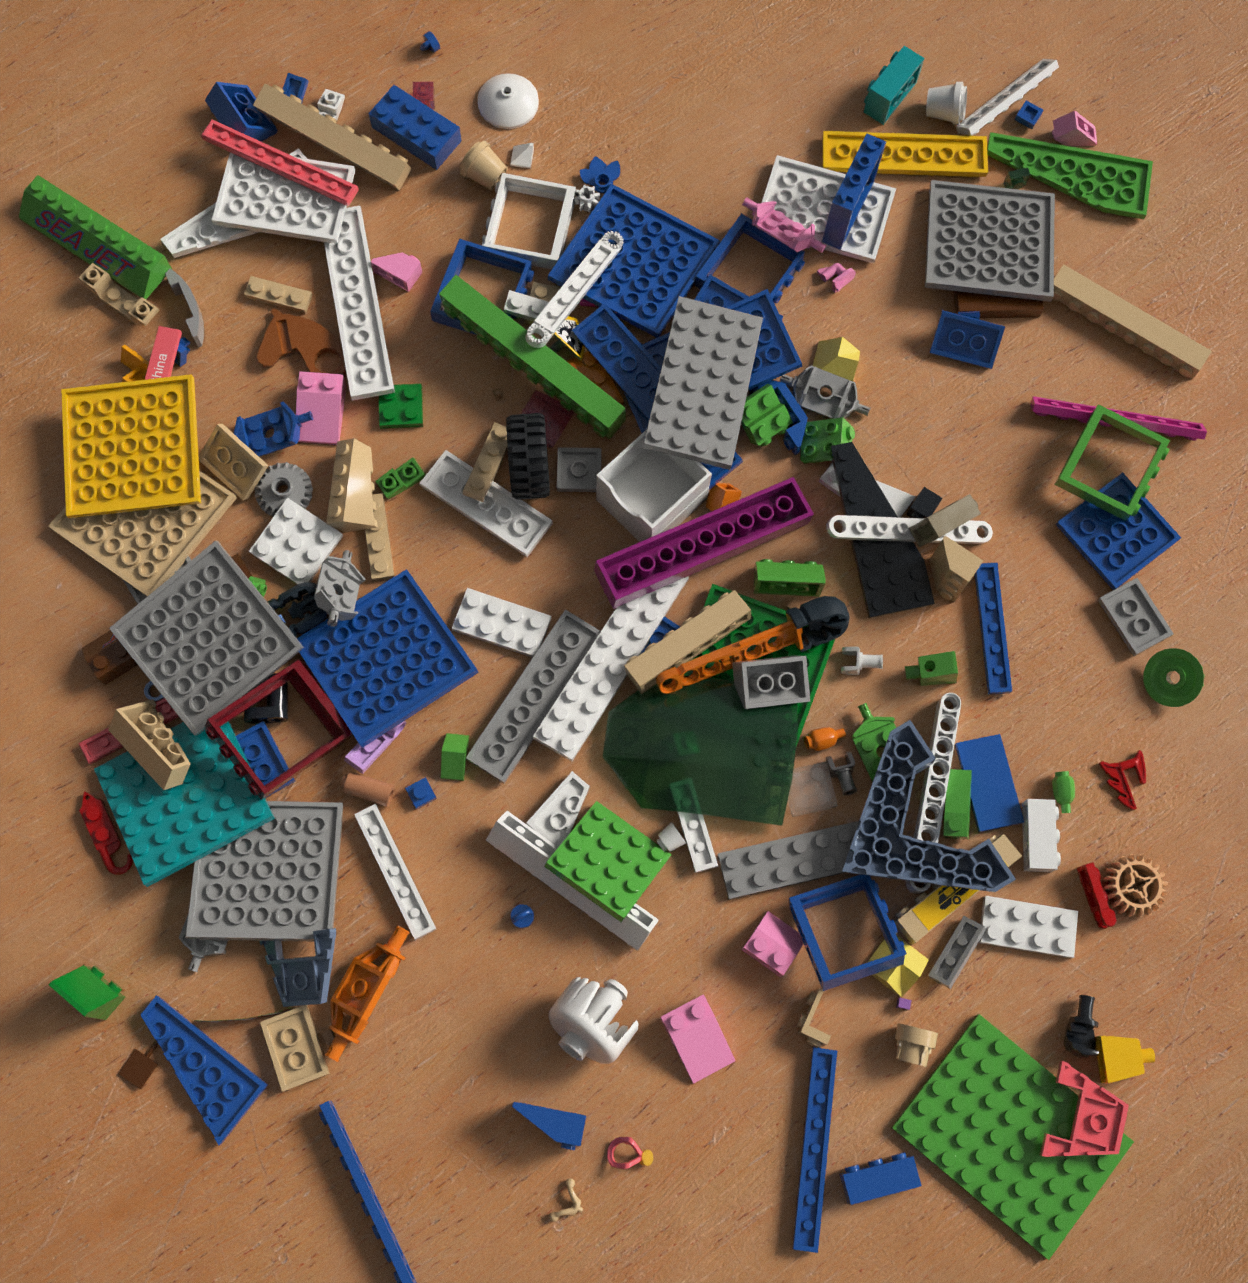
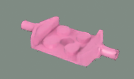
M748 197L745 198L742 205L753 211L752 225L759 230H763L796 252L805 248L809 249L812 246L822 253L826 248V244L815 239L814 224H811L806 229L802 224L792 221L784 213L774 210L777 203L775 201L757 204Z

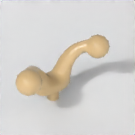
M571 1178L567 1179L565 1184L573 1204L571 1208L551 1212L549 1219L552 1222H556L560 1216H574L577 1211L580 1213L583 1211V1208L580 1207L581 1200L573 1190L575 1181Z

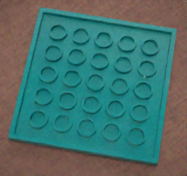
M184 722L171 728L174 734L172 737L174 742L179 743L190 762V767L183 784L163 790L128 751L94 768L141 880L146 887L275 819L266 798L261 800L258 795L254 796L250 792L248 782L244 777L241 778L237 775L232 761L229 758L226 759L221 754L219 744L215 740H211L205 730L194 736ZM225 723L220 727L249 765L230 723Z

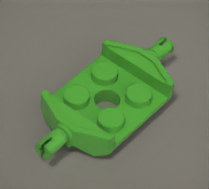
M867 703L858 706L864 719L862 721L863 724L855 731L851 738L873 783L881 760L876 753V749L878 747L885 748L890 731L894 730L896 726L894 724V717H874Z

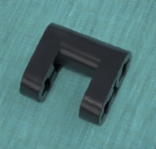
M277 673L271 674V675H270L267 679H265L262 683H264L265 681H267L268 679H270L271 677H273V676L276 675ZM288 683L267 696V707H250L245 710L244 722L259 724L262 721L265 723L288 721Z

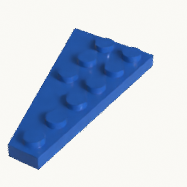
M156 995L141 1013V1017L154 1039L159 1043L164 1052L163 1054L171 1063L175 1074L220 1146L268 1084L161 997Z

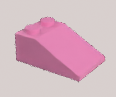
M299 371L296 415L311 411L314 420L301 423L302 427H300V439L298 442L337 445V441H340L347 387L343 375Z
M704 994L660 1017L693 1084L735 1062L734 1056Z

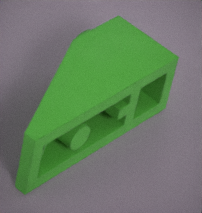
M950 769L944 815L945 838L969 840L972 770Z

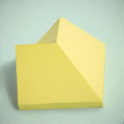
M843 337L819 341L813 366L853 381L859 362L860 351Z
M897 936L899 941H903L907 953L904 964L873 974L872 976L902 998L920 978L929 960ZM885 939L868 962L892 955Z

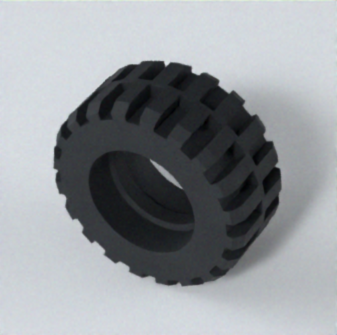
M541 413L510 415L506 418L512 497L517 500L546 498L550 495L544 415Z

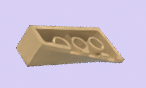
M354 438L337 441L326 524L342 532L378 527L377 520L374 519L376 503L372 498V492L375 491L374 483L371 482V474L373 473L371 447Z
M152 699L116 709L108 729L111 734L163 790L183 784L190 767V762L179 743L174 742L172 738L174 734L171 729L166 728L163 723V715L161 712L158 713L156 711L155 701Z

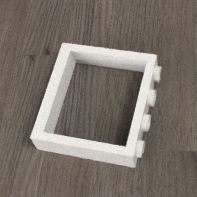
M502 173L500 182L496 183L495 193H497V196L491 202L490 210L492 215L487 218L486 229L488 231L487 235L482 237L483 242L481 246L529 260L532 266L552 270L563 254L575 205L576 187ZM508 191L564 201L551 255L495 244Z

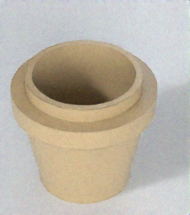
M478 141L470 148L459 166L461 170L460 175L465 179L469 178L493 190L496 187V183L500 182L502 173L507 172L508 167L493 152L488 142Z

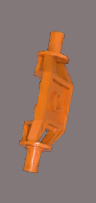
M396 925L387 944L384 943L382 945L377 942L375 947L354 957L330 1000L332 1025H330L329 1029L335 1032L334 1035L336 1036L324 1054L325 1056L339 1062V1058L348 1042L359 1044L358 1037L369 1023L367 1020L389 980L395 976L401 960L405 961L406 957L400 954L399 950L410 933L409 931ZM383 953L388 955L380 967L371 963ZM343 1013L352 1017L346 1030L342 1029Z

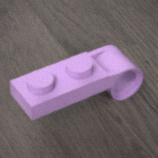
M403 721L363 748L357 743L345 756V762L363 774L400 734L406 722Z

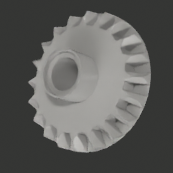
M277 462L273 466H268L255 486L257 503L265 513L274 517L287 498L306 509L313 493L312 483L307 473L296 464L293 465L287 462ZM281 485L288 486L287 491L284 493L277 491Z

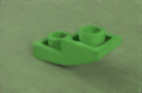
M412 457L396 470L393 468L375 482L386 498L390 499L421 481L426 474L416 459Z

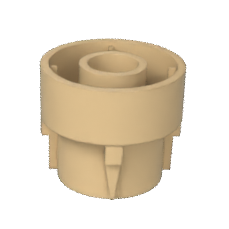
M898 1023L895 1039H897L896 1045L898 1046L895 1059L927 1067L929 1054H931L932 1048L935 1049L938 1033Z

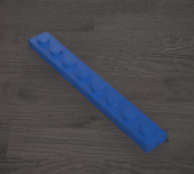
M812 1048L793 1250L818 1253L837 1050Z
M327 1101L319 1105L322 1110L319 1112V1116L325 1126L329 1125L332 1132L329 1135L330 1140L335 1148L339 1147L343 1155L340 1157L342 1166L346 1171L350 1170L353 1177L350 1180L355 1193L360 1192L364 1200L361 1203L362 1209L367 1217L371 1215L374 1222L372 1230L378 1240L382 1239L384 1243L383 1254L387 1262H392L396 1269L393 1272L396 1282L417 1283L333 1102Z

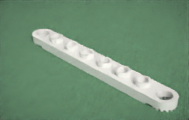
M608 231L604 234L534 320L525 336L526 342L530 346L541 348L546 345L620 252L624 239H622L619 233ZM607 240H614L617 244H614V246L613 244L610 245V242ZM537 333L542 336V339H534L532 334Z
M836 515L828 520L826 530L830 534L829 536L834 539L916 542L908 528L923 519ZM968 521L930 543H940L944 536H947L957 544H983L991 539L993 532L991 526L985 521ZM834 522L842 523L843 530L841 533L835 531ZM978 527L984 529L985 537L981 538L978 536Z

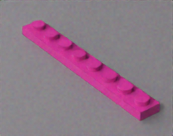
M1032 396L1031 400L1032 411L1037 415H1055L1063 420L1074 418L1083 423H1087L1093 410L1096 408V406ZM1109 409L1153 432H1160L1169 437L1179 435L1184 436L1188 440H1205L1207 430L1201 423ZM1102 420L1099 421V424L1102 426H1111Z

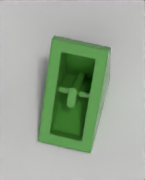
M446 733L441 755V779L464 781L469 735Z

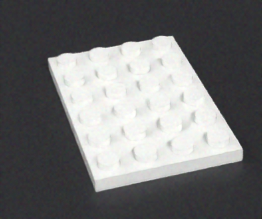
M230 152L212 222L213 225L337 244L347 206ZM298 158L350 183L353 182L354 166Z
M777 155L762 203L777 202L774 210L784 213L787 218L802 224L806 229L811 224H814V237L822 242L832 202L846 174ZM874 182L842 249L839 250L826 244L824 250L874 264L896 188Z

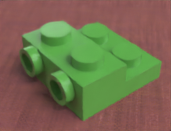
M766 384L746 398L741 424L752 444L757 446L768 445L772 442L771 437L776 434H784L789 428L788 426L793 423L785 405L779 402L772 385Z

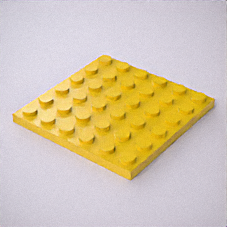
M192 374L61 389L66 516L68 518L201 504L195 383Z

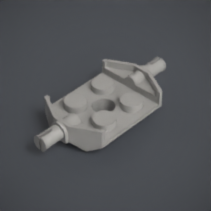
M812 365L806 368L798 377L795 376L793 378L784 374L779 381L793 388V396L801 407L832 419L841 417L845 419L855 411L868 416L871 408L859 404L855 382ZM822 388H829L832 394L829 397H823L820 394V390Z
M349 550L343 552L342 558L329 556L322 562L314 595L317 606L329 615L327 624L331 627L337 626L338 619L341 621L351 620L358 614L354 610L359 586L365 581V578L351 563L352 552Z

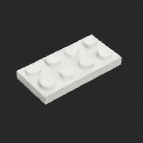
M467 588L453 623L452 631L533 658L543 643L551 616Z
M984 896L981 925L985 926L986 930L979 943L1072 959L1075 954L1078 911Z

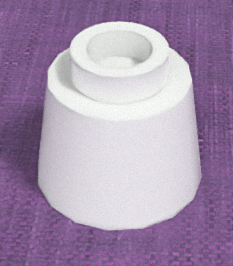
M672 822L658 834L660 838L656 840L664 852L667 849L671 852L686 844Z

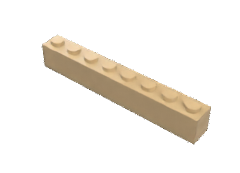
M266 83L264 84L253 104L259 112L400 191L411 171L406 158L399 154L396 157L389 153L390 150L381 144L378 147L375 146L369 137L363 134L361 136L354 134L355 130L346 124L343 126L336 124L337 120L328 114L325 117L322 116L317 108L310 104L306 107L301 104L302 100L292 94L290 97L283 94L284 90L273 84L271 87Z
M1064 264L1054 278L1053 300L1060 301L1068 306L1070 310L1078 312L1089 321L1104 327L1109 333L1116 334L1126 343L1133 344L1145 354L1160 360L1162 364L1179 371L1182 376L1193 379L1212 352Z

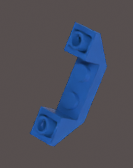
M771 380L749 390L753 394L766 384L772 385L779 402L785 405L793 422L791 425H794L785 431L784 445L789 451L792 450L794 455L799 454L808 417L786 384Z

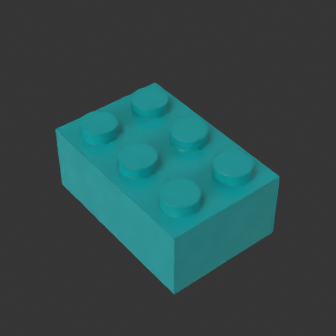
M905 45L899 52L896 51L890 59V64L888 66L884 65L879 72L878 79L876 81L873 79L867 88L869 93L864 99L865 108L863 113L884 125L916 85L925 58Z

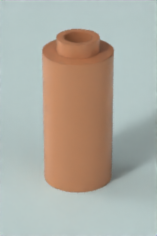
M350 772L348 775L345 774L341 782L344 794L385 807H389L395 791V785L355 772Z

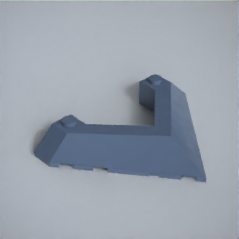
M911 720L890 731L842 872L996 892L1016 880L990 839L968 851L902 835L915 775L931 766L936 758Z

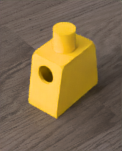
M1114 1036L1095 1037V1049L1099 1051L1097 1062L1101 1083H1112L1144 1074L1143 1063L1155 1062L1154 1050L1152 1048L1141 1049L1139 1039Z

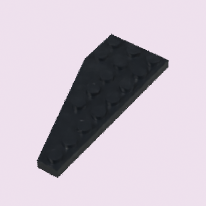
M853 442L830 446V454L844 514L847 516L898 518ZM851 540L868 618L935 604L925 561L913 542Z

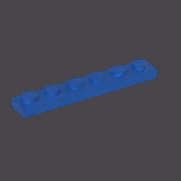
M982 563L974 575L988 695L1010 694L1012 692L998 563Z

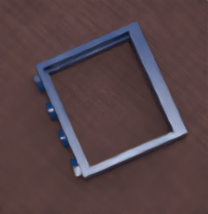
M866 134L832 202L822 239L823 243L839 250L842 249L874 184L886 141Z
M741 213L696 275L695 286L699 289L702 288L708 276L714 274L740 236L745 233L792 261V264L770 293L773 302L777 304L783 295L782 290L784 287L788 288L793 282L794 273L796 271L800 272L805 264L803 261L805 251L796 252L789 248L786 244L753 226V220Z
M459 239L430 310L432 321L468 332L460 325V320L456 317L451 319L444 313V307L441 305L442 301L439 293L455 275H460L466 257L522 274L515 292L524 295L527 294V283H531L534 276L531 261ZM506 313V314H507L509 317H511L512 319H517V318H518V317L513 316V315H511V314H509V313Z
M860 874L789 898V909L823 991L904 964L905 955H907L904 943L898 940L896 924L894 920H889L887 904L884 899H880L878 884L869 875ZM864 890L892 955L830 975L804 909Z

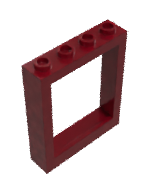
M299 660L207 719L205 724V732L208 737L219 744L221 754L226 759L229 758L232 761L237 775L245 778L250 792L254 796L258 795L261 800L343 744L353 735L333 703ZM290 682L333 739L264 786L220 727L284 684Z

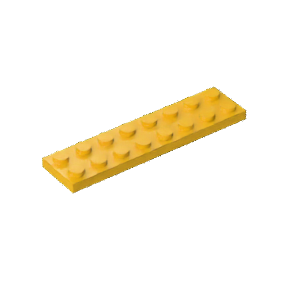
M823 131L822 168L835 172H848L866 134H870L886 141L877 171L879 174L987 177L988 174L987 136Z

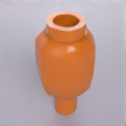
M830 727L817 728L809 731L808 736H804V744L808 750L821 751L834 746L837 739L846 737V733L843 728L838 730Z

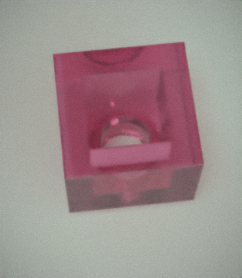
M413 82V97L431 109H435L434 83Z

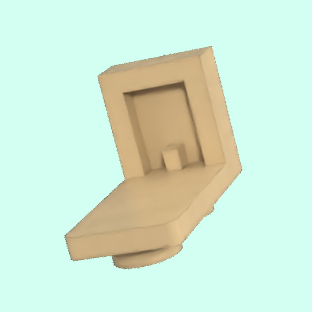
M821 988L817 989L816 992L812 991L806 1003L809 1005V1009L806 1014L802 1013L797 1027H800L798 1033L807 1037L806 1042L820 1048L821 1044L824 1046L828 1045L831 1038L830 1035L809 1026L824 992Z

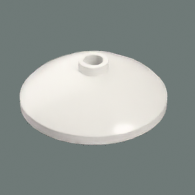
M500 74L492 77L484 83L478 94V109L485 121L497 128L515 129L522 127L533 119L538 110L539 98L536 88L529 80L516 74Z

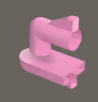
M839 263L817 270V274L825 282L835 274L838 275L837 278L832 280V290L835 293L852 281L856 274L852 268L846 270Z

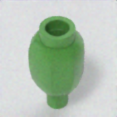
M1069 771L1055 772V777L1052 780L1054 798L1061 804L1062 813H1071L1070 803L1075 798L1074 779L1072 776H1069Z

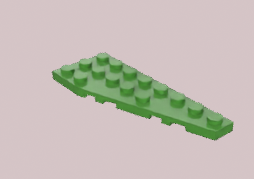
M990 132L987 144L988 156L1102 212L1138 219L1146 217L1153 161Z

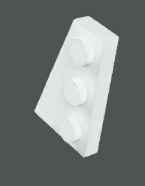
M572 771L526 824L559 847L571 833L590 786Z

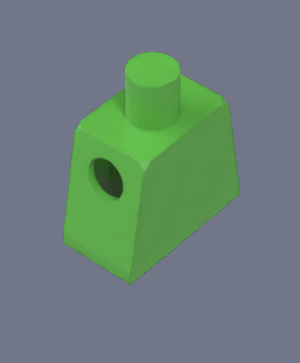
M955 651L918 657V665L905 666L906 680L919 678L921 686L956 683L958 668Z

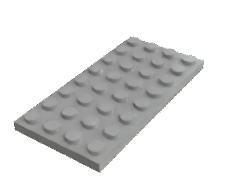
M681 296L678 297L643 448L728 470L731 469L762 326V317Z

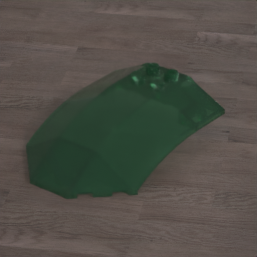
M707 678L690 686H682V689L669 694L662 693L657 684L643 694L637 690L608 712L602 757L610 765L618 779L631 793L641 809L684 812L778 826L783 825L794 770L798 733L797 703L744 709L733 680ZM673 679L665 680L662 685L670 684Z

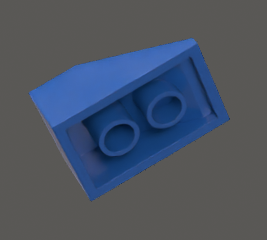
M513 1102L512 1107L553 1140L560 1142V1148L575 1150L576 1146H581L586 1115Z

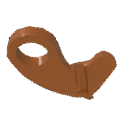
M275 308L271 310L274 317L266 330L257 353L259 364L264 367H273L280 357L297 350L302 356L309 372L346 376L342 344L331 331L307 318L283 314ZM332 352L341 358L339 367L332 372H322L316 368L317 358L324 353Z

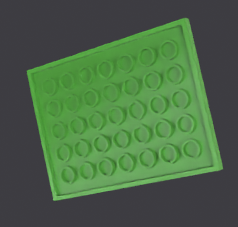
M977 1014L891 1128L1039 1254L1049 1260L1134 1141L1123 1133L1119 1154L1040 1156L1044 1133L1070 1140L1079 1096L1067 1086L1055 1083L1056 1077L984 1017Z

